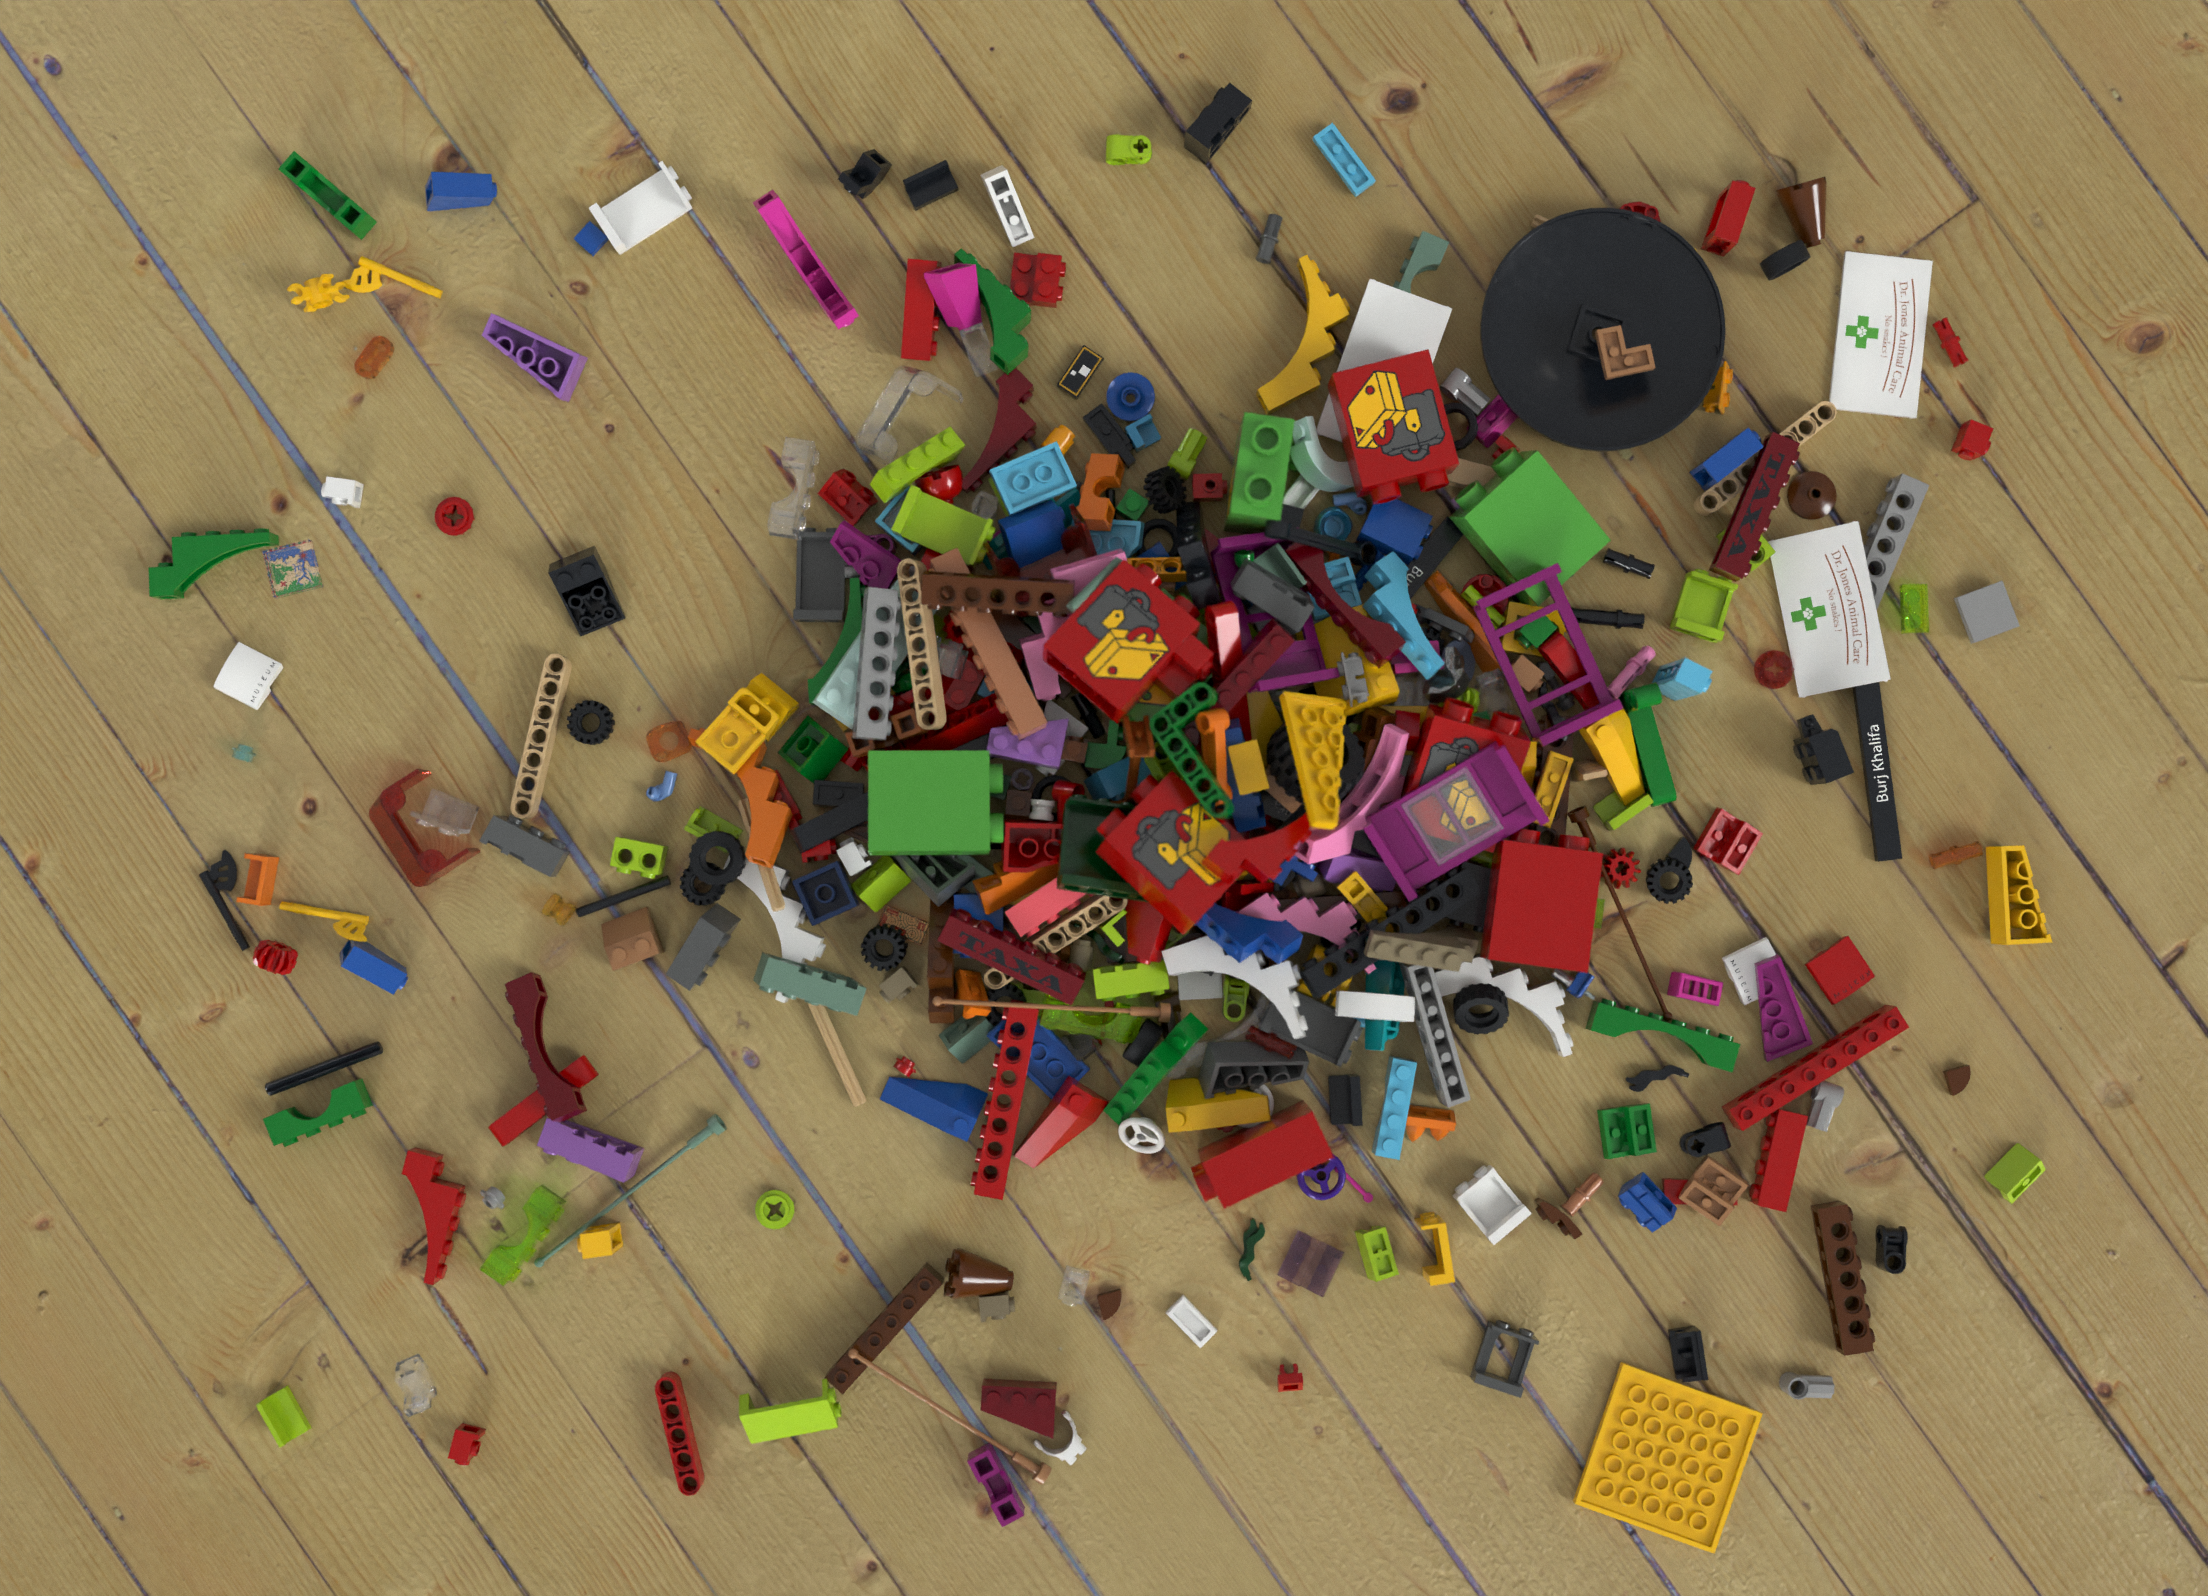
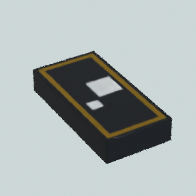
M1083 345L1058 382L1057 387L1078 399L1104 358Z

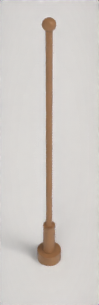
M940 996L933 998L935 1006L955 1004L1129 1013L1130 1016L1158 1017V1022L1169 1023L1171 1016L1170 1003H1159L1158 1007L1130 1006V1008L955 1000L942 999Z
M856 1349L849 1350L848 1356L850 1358L858 1359L1011 1456L1012 1461L1033 1473L1032 1479L1040 1485L1047 1480L1051 1472L1049 1465L1044 1462L1037 1465L1019 1452H1012L862 1357Z

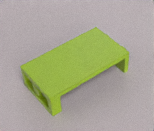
M911 485L891 530L896 535L940 554L958 548L965 564L975 568L977 563H982L986 554V550L983 548L987 540L991 542L996 528L993 527L994 521L992 519H984L926 494L920 488Z
M822 1379L821 1397L755 1409L749 1393L739 1395V1417L751 1444L838 1428V1417L842 1416L840 1402H836L835 1389L830 1388L827 1379Z

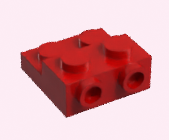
M1014 252L1010 289L1013 295L1019 300H1024L1028 305L1057 308V301H1062L1063 286H1059L1060 277H1065L1066 262H1062V255L1045 253L1031 255Z

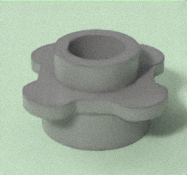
M491 1186L487 1191H480V1194L484 1197L482 1201L487 1207L491 1209L497 1207L500 1209L504 1208L503 1202L506 1198L500 1190Z

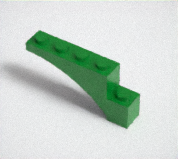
M961 248L954 254V264H976L979 299L984 306L992 331L993 346L990 351V360L1008 375L1028 357V342L1018 333L1030 323L1031 309L1024 300H1019L1013 295L1012 290L1007 285H1002L996 280L994 274L989 269H984L978 264L977 259L971 253L967 254Z
M263 528L254 529V533H245V530H230V534H221L219 531H206L205 535L197 536V533L183 532L181 537H172L173 563H158V567H148L149 596L160 600L184 598V593L217 564L245 551L279 545V537L269 532V529Z
M850 578L848 612L837 645L820 671L812 679H807L809 704L815 705L812 703L861 631L864 590L867 586L862 584L859 578Z
M1190 1012L1174 1027L1165 1040L1149 1053L1103 1111L1118 1125L1125 1119L1130 1118L1161 1081L1208 1031V1028Z

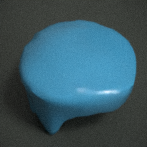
M1328 507L1321 511L1315 519L1313 532L1345 541L1352 531L1353 522L1348 514L1339 507Z

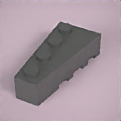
M1287 1041L1208 1042L1198 1080L1205 1099L1213 1098L1215 1093L1225 1092L1226 1095L1236 1093V1089L1249 1087L1250 1090H1253L1269 1082L1272 1085L1302 1080L1305 1077L1309 1059L1304 1049Z

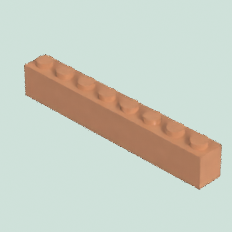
M958 548L930 560V569H928V571L970 573ZM942 587V593L945 597L954 596L952 587ZM974 587L967 588V595L971 599L979 598V591ZM967 607V611L952 610L953 612L950 615L955 626L960 625L964 633L961 635L967 648H972L975 654L973 660L978 670L983 669L986 675L984 682L990 692L994 691L997 700H995L997 708L1001 714L1005 712L1009 720L1006 723L1010 733L1013 736L1017 735L1018 739L1021 740L1046 728L1048 722L991 612H978L977 608Z

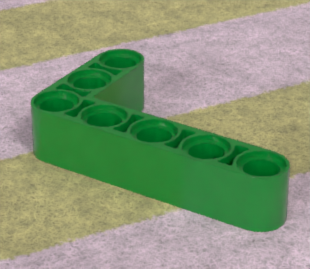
M1201 682L1194 684L1154 714L1150 719L1149 727L1206 811L1213 817L1227 819L1234 811L1233 802L1182 730L1196 719L1199 712L1209 710L1217 702L1218 694L1216 690L1208 684ZM1207 689L1209 692L1208 698L1200 702V692ZM1187 704V714L1180 717V707ZM1163 720H1167V729L1163 732H1160V722ZM1177 740H1181V749L1177 752H1174V742ZM1195 760V770L1188 772L1187 764L1189 761ZM1209 780L1211 787L1208 792L1203 793L1201 785L1204 781ZM1223 800L1225 808L1221 813L1217 814L1215 805L1218 801Z
M1656 682L1623 691L1618 699L1630 719L1645 794H1649L1654 801L1650 806L1655 807L1676 801V790L1651 707L1662 703L1659 686Z

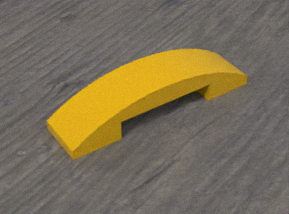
M1356 871L1352 872L1336 886L1367 923L1375 918L1379 921L1386 916L1384 912L1388 908ZM1388 923L1385 927V932L1394 933L1393 926Z

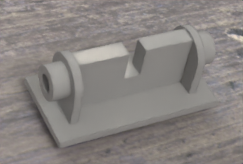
M1341 653V661L1337 662L1339 675L1344 676L1346 685H1342L1344 700L1349 699L1350 707H1352L1353 700L1357 699L1358 703L1368 701L1369 692L1365 678L1357 680L1355 676L1364 675L1362 658L1358 656V653H1350L1348 655L1349 658H1344V653Z

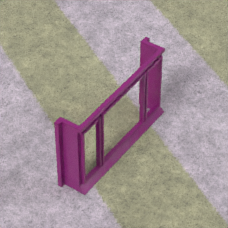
M1558 563L1477 600L1478 605L1473 606L1533 741L1540 742L1541 746L1552 743L1623 709L1619 699H1612L1556 575L1562 572ZM1539 582H1545L1554 603L1495 630L1485 609L1486 607ZM1558 610L1586 675L1528 702L1499 637ZM1590 682L1599 701L1598 705L1543 731L1540 730L1531 709Z

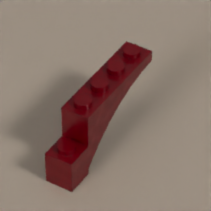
M1017 368L1008 375L1004 373L996 380V385L999 388V398L994 427L980 458L971 471L962 479V490L966 494L970 491L976 492L983 485L984 482L982 480L988 474L990 475V469L999 466V463L1006 457L1008 459L1013 457L1019 450L1017 446L1023 441L1028 442L1036 434V423L1019 406L1021 403L1025 405L1033 397L1034 386Z

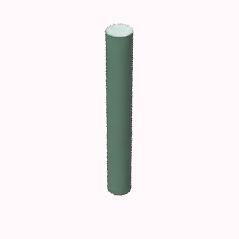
M1115 557L1066 605L1068 610L1074 612L1122 560Z

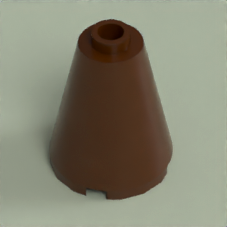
M1825 177L1776 190L1777 197L1797 239L1802 240L1806 244V248L1820 245V240L1825 238L1827 188Z

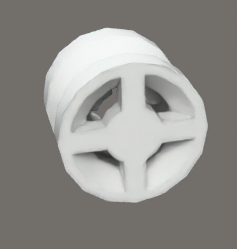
M1031 799L1032 812L1029 814V819L1053 821L1052 808L1055 807V801Z

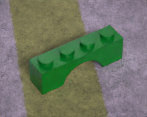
M295 151L278 168V170L361 240L377 223L374 218Z
M359 1079L331 1090L330 1104L319 1117L306 1116L295 1107L263 1118L273 1146L283 1143V1146L287 1147L299 1142L297 1137L306 1134L308 1138L321 1133L320 1127L328 1125L329 1128H333L344 1123V1117L351 1115L352 1119L362 1116L367 1113L365 1109L373 1106L363 1079Z

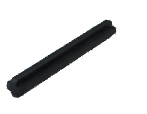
M377 1041L266 1083V1092L269 1096L275 1095L383 1053L382 1045Z

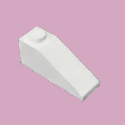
M1001 165L981 174L982 181L1011 246L1015 247L1035 238L1007 169Z

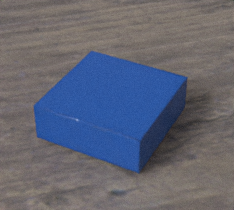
M591 221L573 238L592 256L609 240Z

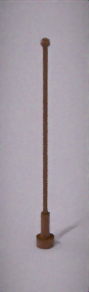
M1581 806L1568 812L1571 823L1577 822L1582 836L1590 838L1589 848H1591L1592 852H1598L1595 847L1597 844L1586 820L1590 816L1587 807ZM1602 862L1601 873L1663 1011V1019L1670 1021L1673 1016L1665 1006Z

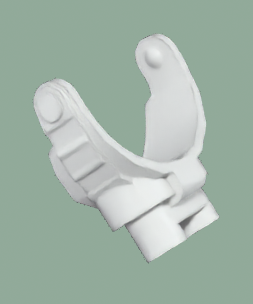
M1063 1411L1062 1415L1069 1421L1073 1430L1070 1442L1059 1449H1049L1037 1439L1034 1441V1445L1047 1455L1058 1457L1061 1461L1065 1460L1071 1466L1077 1459L1075 1456L1077 1454L1082 1455L1087 1448L1081 1443L1082 1439L1077 1434L1074 1420H1072L1067 1411Z

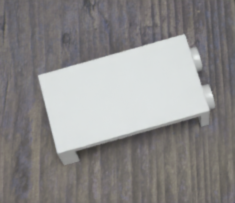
M663 161L658 163L662 170L609 204L600 208L595 203L589 207V210L619 255L693 209L689 203V200L692 199L685 186L681 188L678 186L676 180L679 177L672 166L667 168Z

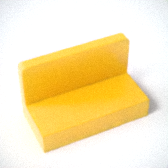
M1257 739L1229 746L1228 752L1239 794L1245 795L1268 789L1269 784Z

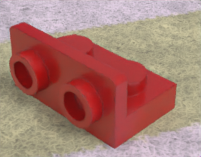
M841 469L831 475L818 494L849 524L855 526L870 507L877 504L878 500L869 488L862 486L856 480L857 478L852 472Z

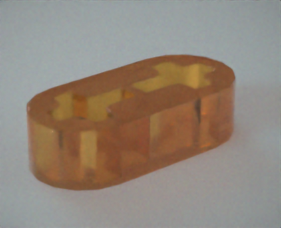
M376 336L371 339L355 361L354 368L356 373L365 379L375 378L394 353L393 343L383 336ZM377 345H384L386 348L385 352L379 351ZM364 363L372 368L370 372L362 367Z

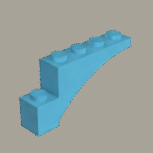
M1393 551L1377 561L1366 573L1365 578L1377 591L1371 595L1362 607L1374 620L1388 623L1406 641L1401 650L1402 653L1428 680L1445 663L1433 649L1417 621L1408 593L1407 571L1409 568Z

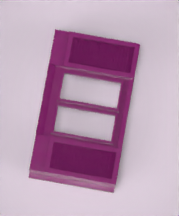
M1264 532L1220 538L1217 540L1219 545L1210 552L1220 587L1222 602L1231 600L1236 605L1238 611L1242 654H1244L1253 641L1248 623L1276 618L1268 612L1245 615L1242 600L1233 594L1234 590L1230 584L1239 570L1234 561V552L1252 550L1254 551L1255 560L1277 543L1280 544L1284 551L1292 546L1293 543L1288 540L1264 537ZM1311 614L1301 628L1304 640L1295 641L1250 688L1248 694L1340 677L1337 667L1326 669Z

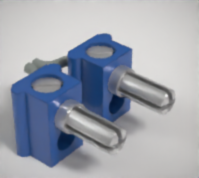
M1555 969L1552 972L1551 976L1567 987L1566 991L1574 997L1581 998L1584 994L1592 1000L1595 999V996L1586 990L1594 979V976L1590 973L1578 972L1573 978L1560 969Z

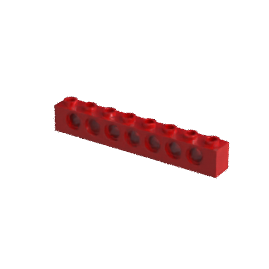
M1013 999L1010 1001L1014 1003H1029ZM1004 1007L1002 1020H1006L1005 1030L1000 1029L997 1044H1002L1000 1054L995 1053L993 1068H997L996 1077H991L988 1090L993 1092L991 1101H986L984 1115L988 1116L987 1125L982 1124L979 1139H984L983 1147L977 1149L975 1162L979 1163L978 1172L973 1171L970 1185L975 1187L974 1195L1003 1200L1039 1009ZM1019 1022L1023 1024L1025 1030L1021 1033H1016L1012 1030L1011 1025ZM1011 1046L1017 1047L1020 1050V1054L1016 1057L1010 1056L1007 1053V1048ZM1010 1070L1014 1072L1016 1077L1013 1080H1006L1002 1073ZM1006 1094L1011 1098V1102L1003 1104L998 1100V1096ZM996 1118H1002L1006 1121L1007 1125L997 1127L993 1121ZM991 1142H998L1001 1144L1002 1149L994 1151L989 1147V1144ZM992 1165L996 1167L998 1172L988 1174L985 1171V1167Z
M1884 1005L1723 1105L1722 1109L1733 1127L1744 1131L1905 1031L1909 1026L1896 1006Z

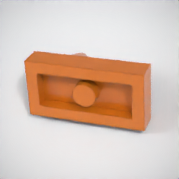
M959 969L956 972L955 978L958 988L955 1000L989 1001L980 972ZM964 1005L963 1018L971 1019L976 1015L987 1017L992 1010L990 1006Z
M1409 1105L1405 1128L1412 1142L1417 1140L1426 1128H1430L1431 1134L1437 1141L1443 1139L1450 1131H1455L1456 1120L1453 1110Z

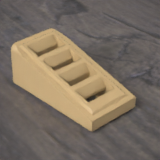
M1593 759L1573 762L1571 766L1574 782L1608 775L1607 770Z

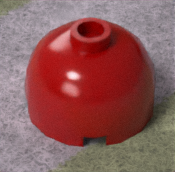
M959 464L943 467L941 470L927 472L914 482L915 486L920 488L922 492L952 504L954 503L953 498L959 495L963 489V474Z

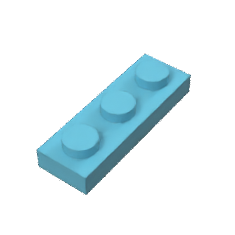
M1333 123L1313 136V142L1355 197L1375 183V178Z

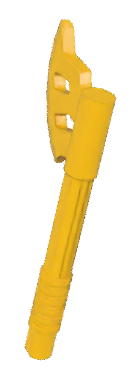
M364 256L360 257L358 262L360 267L354 269L351 279L342 281L349 290L367 293L377 290L383 285L380 280V275L383 274L439 299L443 293L442 290L411 278ZM370 270H372L371 283H369L368 280ZM361 275V284L357 285L359 276Z
M282 901L279 905L280 910L340 920L333 924L337 934L352 941H367L363 933L368 925L369 916L317 908L293 902Z

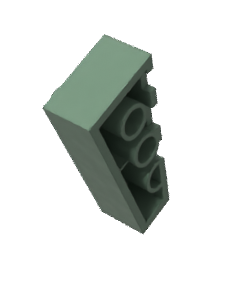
M762 952L753 979L762 991L773 993L774 990L782 992V996L796 1000L798 997L804 999L806 1003L816 1006L820 1004L828 1009L846 1012L855 1016L858 1015L867 989L854 978Z

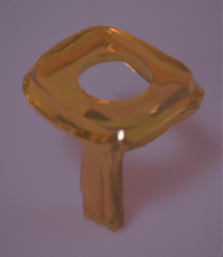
M671 721L652 728L646 735L651 755L657 762H667L688 753L692 749V744L688 738L689 734L681 721ZM666 732L675 733L679 740L677 747L670 751L663 749L660 745V738Z

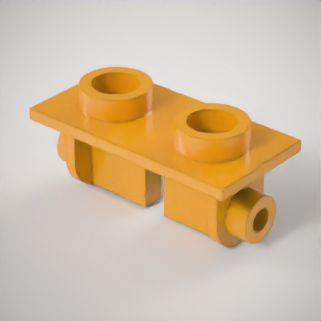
M1724 361L1723 367L1719 368L1715 381L1712 386H1715V390L1710 389L1704 398L1703 407H1705V412L1714 413L1715 409H1718L1721 415H1724L1725 407H1729L1730 393H1727V385L1732 383L1733 369H1729L1727 361Z

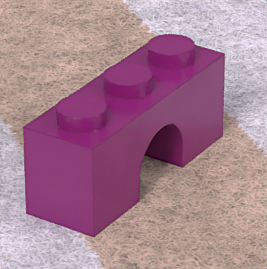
M987 1443L970 1452L967 1462L978 1483L982 1482L991 1501L990 1506L1001 1527L1023 1517L1025 1506L992 1444Z

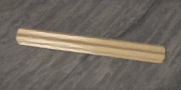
M749 798L738 801V807L748 838L750 839L751 811ZM758 865L772 911L777 912L785 909V902L774 869Z
M808 1003L853 1106L857 1107L866 1102L864 1093L825 1007L820 1004L816 1006Z

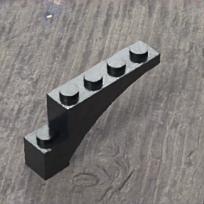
M1200 501L1195 503L1186 502L1182 505L1183 507L1176 510L1177 549L1186 572L1187 587L1192 602L1200 610L1218 604L1220 600L1206 540L1202 507Z

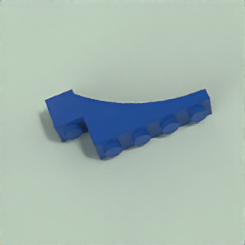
M1215 903L1195 923L1211 940L1219 944L1229 956L1239 963L1261 949L1267 957L1280 964L1299 951L1303 934L1286 919L1284 921H1272L1234 912Z

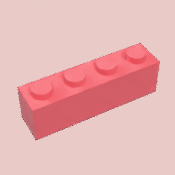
M1056 878L1005 911V914L1020 937L1026 934L1029 938L1040 931L1038 925L1044 921L1050 924L1061 917L1058 912L1067 907L1070 911L1081 904L1079 899L1087 893L1056 889Z

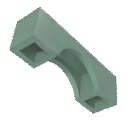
M1422 231L1419 238L1415 236L1409 248L1410 251H1413L1410 260L1405 258L1399 271L1403 273L1400 282L1395 281L1393 287L1411 293L1412 279L1424 271H1436L1449 242L1425 231Z

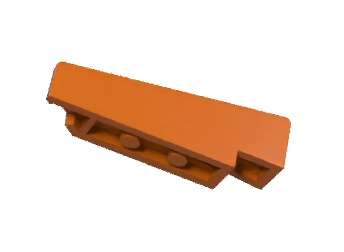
M1437 570L1424 582V585L1445 616L1468 626L1475 634L1473 641L1467 643L1471 646L1476 663L1486 678L1491 681L1501 672V668L1477 615L1469 603L1460 596L1458 591Z
M1002 861L993 864L996 874L972 881L984 912L989 915L1057 878L1059 862L1058 864L1048 865L1028 873L1003 872Z

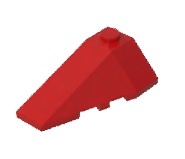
M1003 819V843H1001L1003 872L1028 873L1048 865L1058 864L1063 822Z
M1068 1076L1013 1154L1014 1157L1034 1169L1092 1125L1109 1101L1073 1077Z

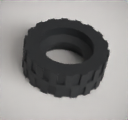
M712 831L703 834L692 845V851L689 853L690 867L693 869V874L700 881L708 885L718 886L733 882L742 874V870L746 866L745 848L741 845V841L730 833ZM715 846L725 848L730 855L728 866L720 871L711 869L706 863L707 852Z
M1483 983L1472 984L1462 988L1453 999L1455 1023L1459 1025L1460 1029L1468 1033L1479 1035L1495 1032L1497 1029H1501L1508 1021L1507 996L1497 986ZM1486 1004L1493 1006V1009L1486 1013L1469 1012V1008L1475 1005Z

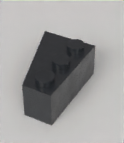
M1231 83L1225 88L1221 87L1215 94L1212 103L1202 110L1199 117L1186 130L1183 136L1185 138L1184 148L1207 165L1249 112L1253 100Z

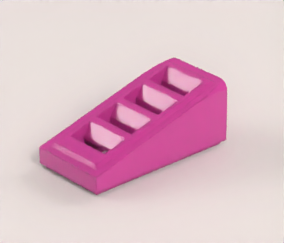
M1672 972L1667 995L1719 1006L1723 982L1681 972ZM1690 981H1692L1691 991H1690V995H1689V994H1688L1689 985H1690ZM1700 983H1702L1700 997H1698ZM1709 985H1712L1710 999H1707Z

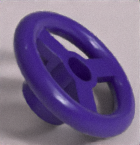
M1334 1154V1158L1330 1159L1326 1165L1319 1164L1297 1175L1298 1185L1308 1197L1315 1200H1327L1336 1196L1342 1190L1346 1179V1172L1343 1163ZM1336 1167L1338 1170V1181L1335 1187L1329 1190L1327 1181L1330 1178V1172ZM1319 1171H1324V1178L1318 1179L1317 1173ZM1304 1175L1311 1177L1315 1183L1320 1184L1322 1193L1311 1190L1305 1182Z

